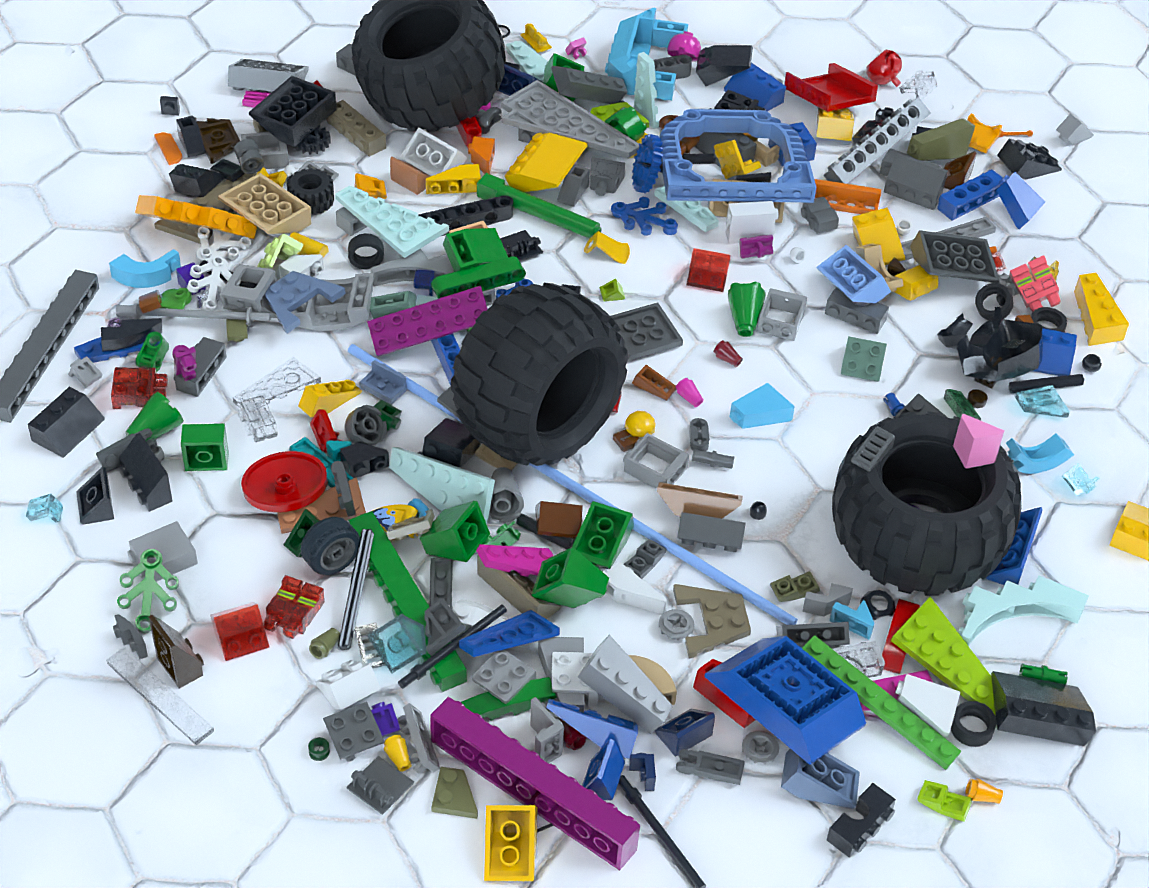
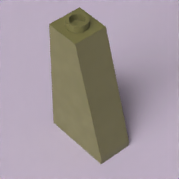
M961 118L914 135L910 139L907 154L917 160L957 159L967 154L975 125Z

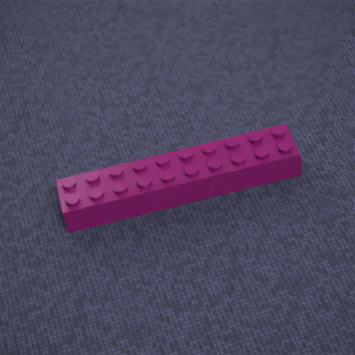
M448 696L430 714L432 743L521 804L535 805L538 808L537 815L552 823L556 828L620 871L636 853L640 824L633 817L626 816L620 812L614 804L607 803L598 797L593 790L586 789L575 778L568 777L559 771L554 764L547 763L536 752L529 751L523 747L517 739L505 735L499 727L492 726L482 716L465 708L460 701H455Z

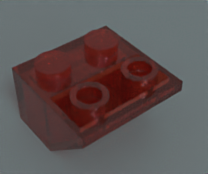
M693 248L686 286L724 293L732 256Z
M251 602L210 615L225 661L270 648L257 603Z

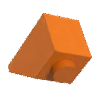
M473 137L472 144L469 143L468 154H471V162L479 164V168L484 174H490L495 154V139Z

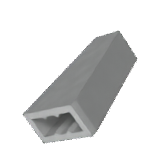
M551 637L538 641V655L546 677H550L552 681V653H584V637ZM555 692L557 696L554 699L555 701L575 705L580 708V712H584V693Z

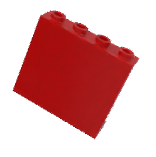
M829 63L828 74L804 79L786 72L784 82L786 90L827 112L875 102L878 89L877 84L836 63Z

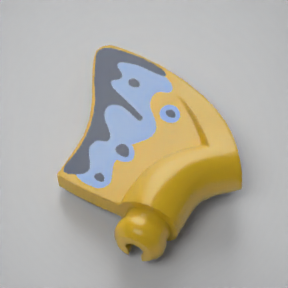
M396 504L372 510L383 530L387 532L389 526L410 517H416L418 510L409 505ZM416 533L409 534L408 536L414 538L413 535Z

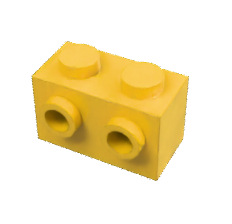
M920 265L895 275V277L903 279V286L898 287L895 293L910 301L938 288L939 276L929 275Z

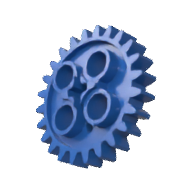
M645 135V138H642V144L639 143V149L636 151L637 155L634 156L635 162L632 164L634 167L631 172L633 173L631 179H633L632 185H634L633 189L636 192L649 193L650 189H653V184H656L658 172L661 171L659 167L662 164L663 148L661 146L663 142H661V138L657 135Z

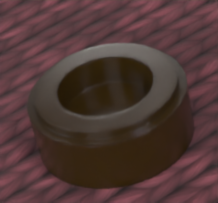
M979 389L969 391L967 396V403L973 408H983L988 400L987 394Z

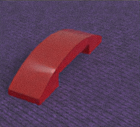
M902 599L898 600L878 668L897 674L901 673L906 652L891 642V639L920 608L919 604Z

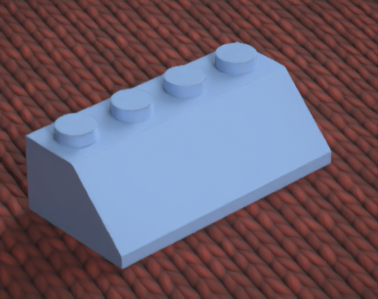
M847 245L816 267L818 271L853 302L877 303L891 293L883 276Z

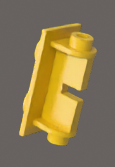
M527 23L525 25V33L520 34V36L537 53L552 48L547 38L539 31L537 32L533 24Z

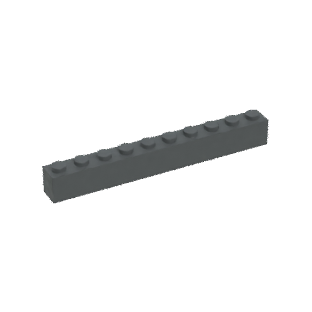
M74 270L72 275L67 278L64 287L59 290L55 300L50 303L45 315H42L37 327L32 330L28 340L23 343L18 355H15L13 362L5 370L0 380L1 421L10 423L13 421L99 290L97 274Z

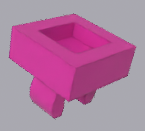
M582 37L570 42L565 49L567 55L573 54V57L578 59L580 56L578 52H580L584 57L587 54L584 48L587 44L585 38Z

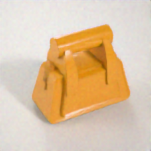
M358 173L355 174V188L367 192L369 196L376 199L378 197L382 199L387 198L385 182L383 180Z

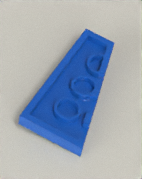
M101 337L75 346L74 352L78 359L82 360L87 356L93 363L109 360L111 356H120L121 358L128 356L127 353L140 352L144 343L125 349L102 352Z

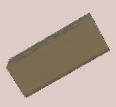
M477 555V575L519 612L525 613L532 610L548 619L561 609V605L531 596L535 583L529 577L522 576L515 570H511L509 573L485 567L479 555Z

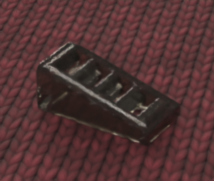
M377 623L354 627L362 662L367 663V659L380 657V661L368 664L371 665L372 669L386 666ZM372 634L374 635V637L362 640L361 638ZM376 642V645L363 647V644ZM378 650L377 653L365 655L367 651Z

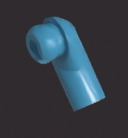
M414 498L408 503L409 506L418 510L419 517L426 516L425 511L429 510V508L421 499Z

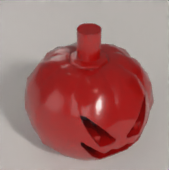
M885 49L866 66V74L869 80L877 85H885L891 81L898 87L901 81L896 76L901 72L902 60L893 50Z

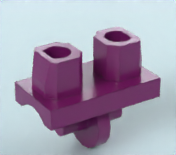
M760 235L758 237L740 238L741 259L756 256L762 258L763 255L773 254V236Z
M185 345L175 346L172 356L174 358V372L176 376L181 374L184 381L196 378L194 369L197 364L194 346L190 348Z

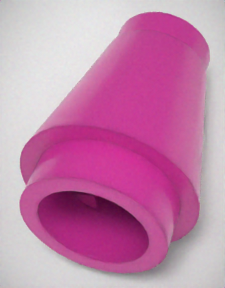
M684 378L676 385L677 394L694 407H698L703 403L704 399L693 380Z

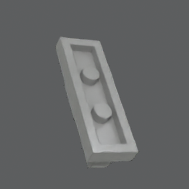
M409 703L403 707L405 715L400 716L397 720L401 725L407 723L400 731L405 735H411L409 740L418 752L409 757L414 763L419 761L413 767V770L421 773L428 768L434 773L440 769L422 712Z

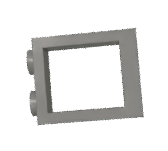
M270 132L241 134V140L253 139L256 141L259 149L279 147V151L261 153L265 169L284 168L289 165L287 144L279 141Z
M770 288L759 316L757 332L795 341L805 312L807 297ZM770 308L797 314L794 324L767 318Z
M647 433L642 439L637 440L631 451L625 454L623 458L624 472L656 489L659 482L674 485L688 468L689 454ZM648 452L670 463V466L661 474L639 463V461Z

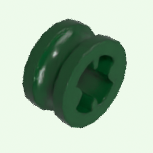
M322 737L312 739L308 744L310 758L314 761L325 760L330 754L329 742Z

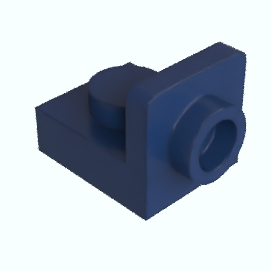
M631 754L629 771H639L640 782H644L645 791H654L656 782L654 754Z

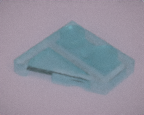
M1053 385L1016 393L1015 399L1024 412L1062 418L1069 417L1070 411Z

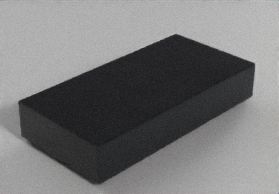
M225 159L220 160L210 168L211 171L225 175V179L232 182L245 174L240 165Z

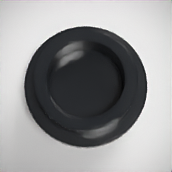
M1095 354L1086 355L1081 363L1082 367L1089 372L1099 371L1102 366L1100 357Z

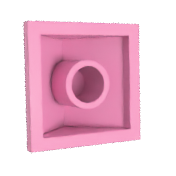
M962 414L953 447L964 467L971 468L995 463L1005 430Z

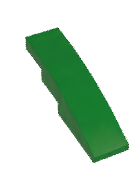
M545 677L530 680L507 704L489 692L476 695L461 701V703L471 712L479 714L482 718L488 717L492 721L510 712L516 716L530 710L531 699L535 697L540 703L548 702V699L552 700L557 698L555 692H552L551 678Z

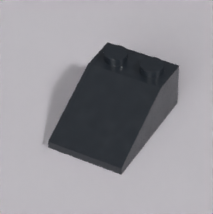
M713 45L705 47L699 52L696 73L706 87L747 70L751 67L753 47L752 45Z

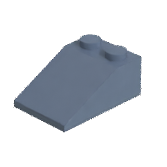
M789 749L785 754L781 788L801 799L854 809L857 805L860 772L829 753H826L809 765L792 749Z

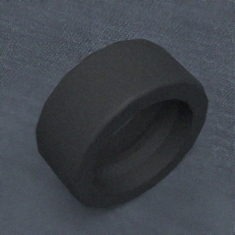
M368 233L353 237L348 244L350 263L354 267L364 270L380 265L384 260L382 240L378 236ZM361 247H372L377 250L374 255L367 257L355 253Z
M990 283L983 286L975 297V305L980 316L988 321L993 318L995 310L985 309L983 302L992 294H1000L1006 299L1005 304L1001 307L1002 318H1006L1013 309V298L1009 289L999 283Z
M1041 307L1035 309L1031 314L1034 323L1039 324V321H1048L1057 326V328L1042 326L1044 329L1065 332L1068 322L1066 316L1055 308Z
M977 701L961 703L956 707L951 732L955 739L970 747L986 745L994 734L997 725L996 716L992 709ZM964 716L977 717L985 723L987 729L982 732L970 731L961 724L960 718Z

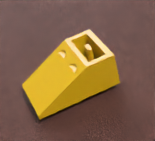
M818 107L816 137L852 141L854 127L853 111H850L849 108H843L827 112Z

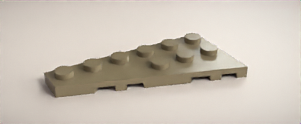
M245 173L234 182L225 180L204 197H197L188 203L232 213L234 210L221 202L218 196L252 178L257 173ZM160 219L154 223L155 229L201 244L198 237L200 226ZM209 229L210 232H209V238H207L208 240H209V239L211 238V236L213 235L212 229Z

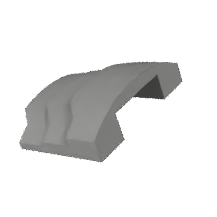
M355 274V277L337 280L321 279L343 286L346 294L333 303L321 294H317L291 312L300 319L301 325L298 327L316 331H335L356 326L367 320L370 316L369 309L375 274Z

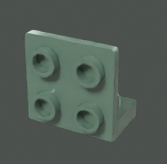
M848 336L841 375L879 382L887 343Z

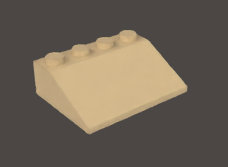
M262 173L253 176L218 196L221 202L268 234L297 233L311 225V207Z

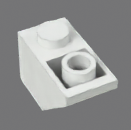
M291 256L279 265L280 279L292 271L311 277L321 274L324 271L323 256Z

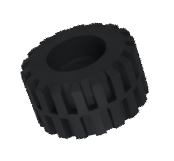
M313 168L302 169L301 171H296L287 180V191L309 205L312 215L324 213V211H328L333 206V179H331L327 172L320 169L314 170Z

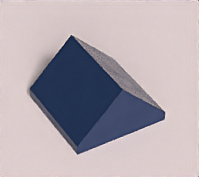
M689 709L659 726L655 733L676 757L679 755L680 750H688L713 735L715 714L714 712Z

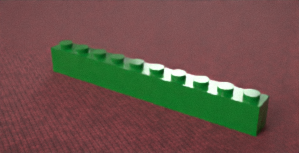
M370 511L349 519L348 522L358 532L359 536L363 529H371L374 533L367 570L368 572L372 571L374 574V582L378 588H382V594L386 603L392 605L393 615L395 619H400L404 634L410 636L413 650L420 653L421 663L425 662L431 657L426 650L428 637L425 635V610L429 608V605L374 513ZM456 650L429 669L433 684L435 686L438 685L442 692L467 682V669Z

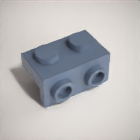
M376 360L371 363L372 371L359 382L361 389L391 405L407 391L406 376Z

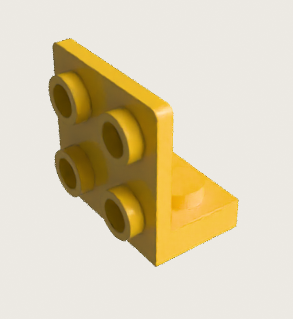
M735 140L714 145L715 155L719 160L725 179L736 175H745L761 168L759 161L752 162L750 159L743 162Z

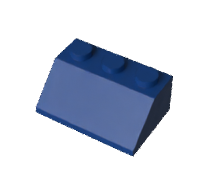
M751 62L749 69L732 75L724 87V91L726 92L728 89L752 100L756 99L759 101L758 106L765 108L768 112L784 103L786 86Z

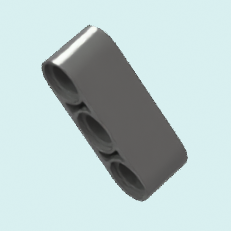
M688 55L653 59L655 71L675 73L676 79L687 78L691 75L692 58Z

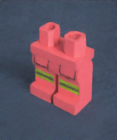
M1044 255L1028 262V266L1025 263L1010 270L1009 276L1024 301L1026 308L1029 307L1033 312L1035 309L1043 307L1041 302L1046 299L1051 307L1060 304L1059 287L1051 274Z

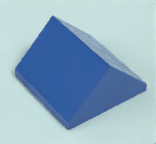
M609 739L590 760L582 783L583 787L593 790L603 800H613L625 764V760L614 740Z

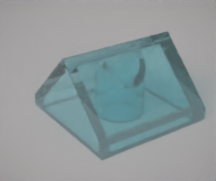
M402 614L367 635L391 674L426 653L424 625Z

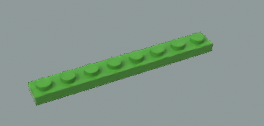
M814 635L802 647L804 651L856 691L859 701L942 768L947 770L959 756L961 750Z

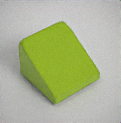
M616 278L599 287L604 302L625 299L623 288Z

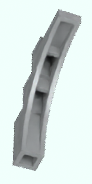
M421 248L406 258L402 256L401 258L370 268V273L375 274L374 287L401 281L431 283L438 276L454 272L447 254L428 259ZM495 289L483 291L486 306L492 305L493 301H495Z

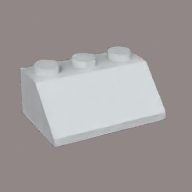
M418 127L400 159L429 176H433L463 165L467 157L458 149Z

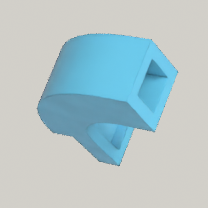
M173 249L151 262H137L122 254L109 262L111 277L119 283L135 288H149L170 281L171 273L180 268L181 264L179 252Z
M1057 433L1034 447H1023L1013 438L1006 442L1010 449L1008 456L1018 471L1026 474H1036L1051 470L1074 456L1068 444Z

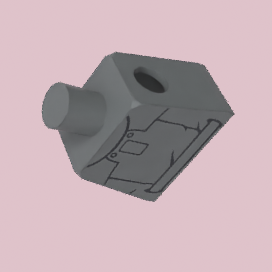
M592 157L590 189L594 190L599 196H604L606 193H615L625 177L626 163Z

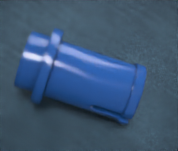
M892 392L886 394L885 398H883V401L890 408L892 416H896L905 407Z

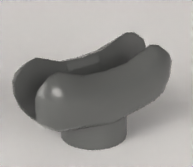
M491 107L486 111L480 109L479 113L476 114L475 118L482 130V134L489 133L490 128L502 119L499 115L502 113L500 108Z

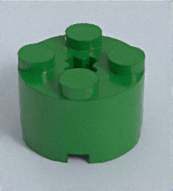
M623 107L605 120V123L635 142L642 138L644 131L647 130L646 124L641 121L633 107Z

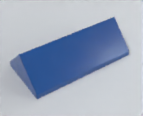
M1042 507L1021 512L1019 524L1010 549L995 570L986 577L987 580L1005 585L1006 581L1019 584L1043 511Z

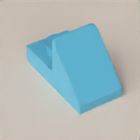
M864 600L856 611L838 602H835L832 607L830 622H848L849 631L870 640L875 623Z

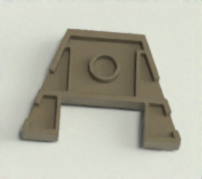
M673 584L676 605L699 603L707 634L685 638L689 659L697 657V654L706 651L707 653L714 650L715 646L723 643L727 645L751 634V627L741 594Z

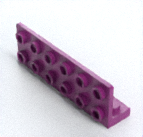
M481 286L367 321L375 353L379 357L472 328L476 323L475 320L483 311L487 310L486 300Z

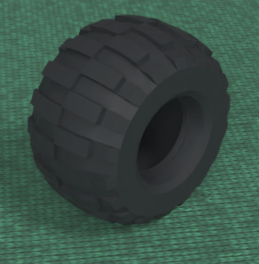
M379 0L372 6V10L369 13L364 14L359 22L360 27L355 32L351 47L354 73L368 103L384 120L391 124L394 123L401 128H407L409 131L415 132L418 127L426 129L427 132L439 131L443 127L448 126L451 128L457 126L460 121L466 118L471 119L478 114V110L482 106H487L493 99V94L500 87L505 74V44L496 19L483 0Z
M546 282L543 283V286L531 284L526 287L522 285L513 288L508 295L502 294L493 301L491 307L480 314L470 332H467L463 339L462 347L453 365L455 372L451 379V391L454 393L452 400L458 409L456 413L459 420L473 437L504 459L528 466L529 463L535 466L543 464L553 465L562 458L568 459L576 454L582 446L586 445L609 418L610 413L618 402L622 386L626 380L628 350L624 347L625 341L623 337L618 333L621 329L612 317L598 304L577 291Z
M927 411L925 415L906 412L900 413V416L894 417V419L888 417L870 426L863 436L859 435L849 447L839 466L832 496V514L836 535L840 544L844 545L851 560L862 571L869 570L873 580L884 586L889 583L897 586L900 592L912 594L913 591L924 592L925 596H939V594H944L946 590L954 593L972 587L980 578L984 580L995 570L1010 549L1022 510L1021 482L1018 472L1014 471L1013 464L1011 463L1012 460L1001 445L995 463L965 468L953 447L961 419L954 416L952 419L941 416L940 412ZM879 426L893 434L895 440L892 449L871 472H868L852 463L851 459L871 432ZM862 456L863 458L871 462L870 459L866 458L865 456ZM907 503L927 505L942 513L921 510Z

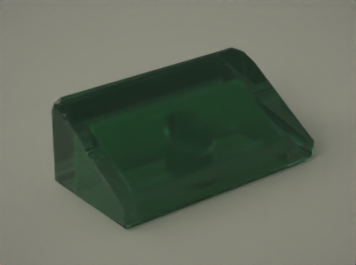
M945 390L943 399L957 417L961 418L962 414H966L981 421V417L961 391Z

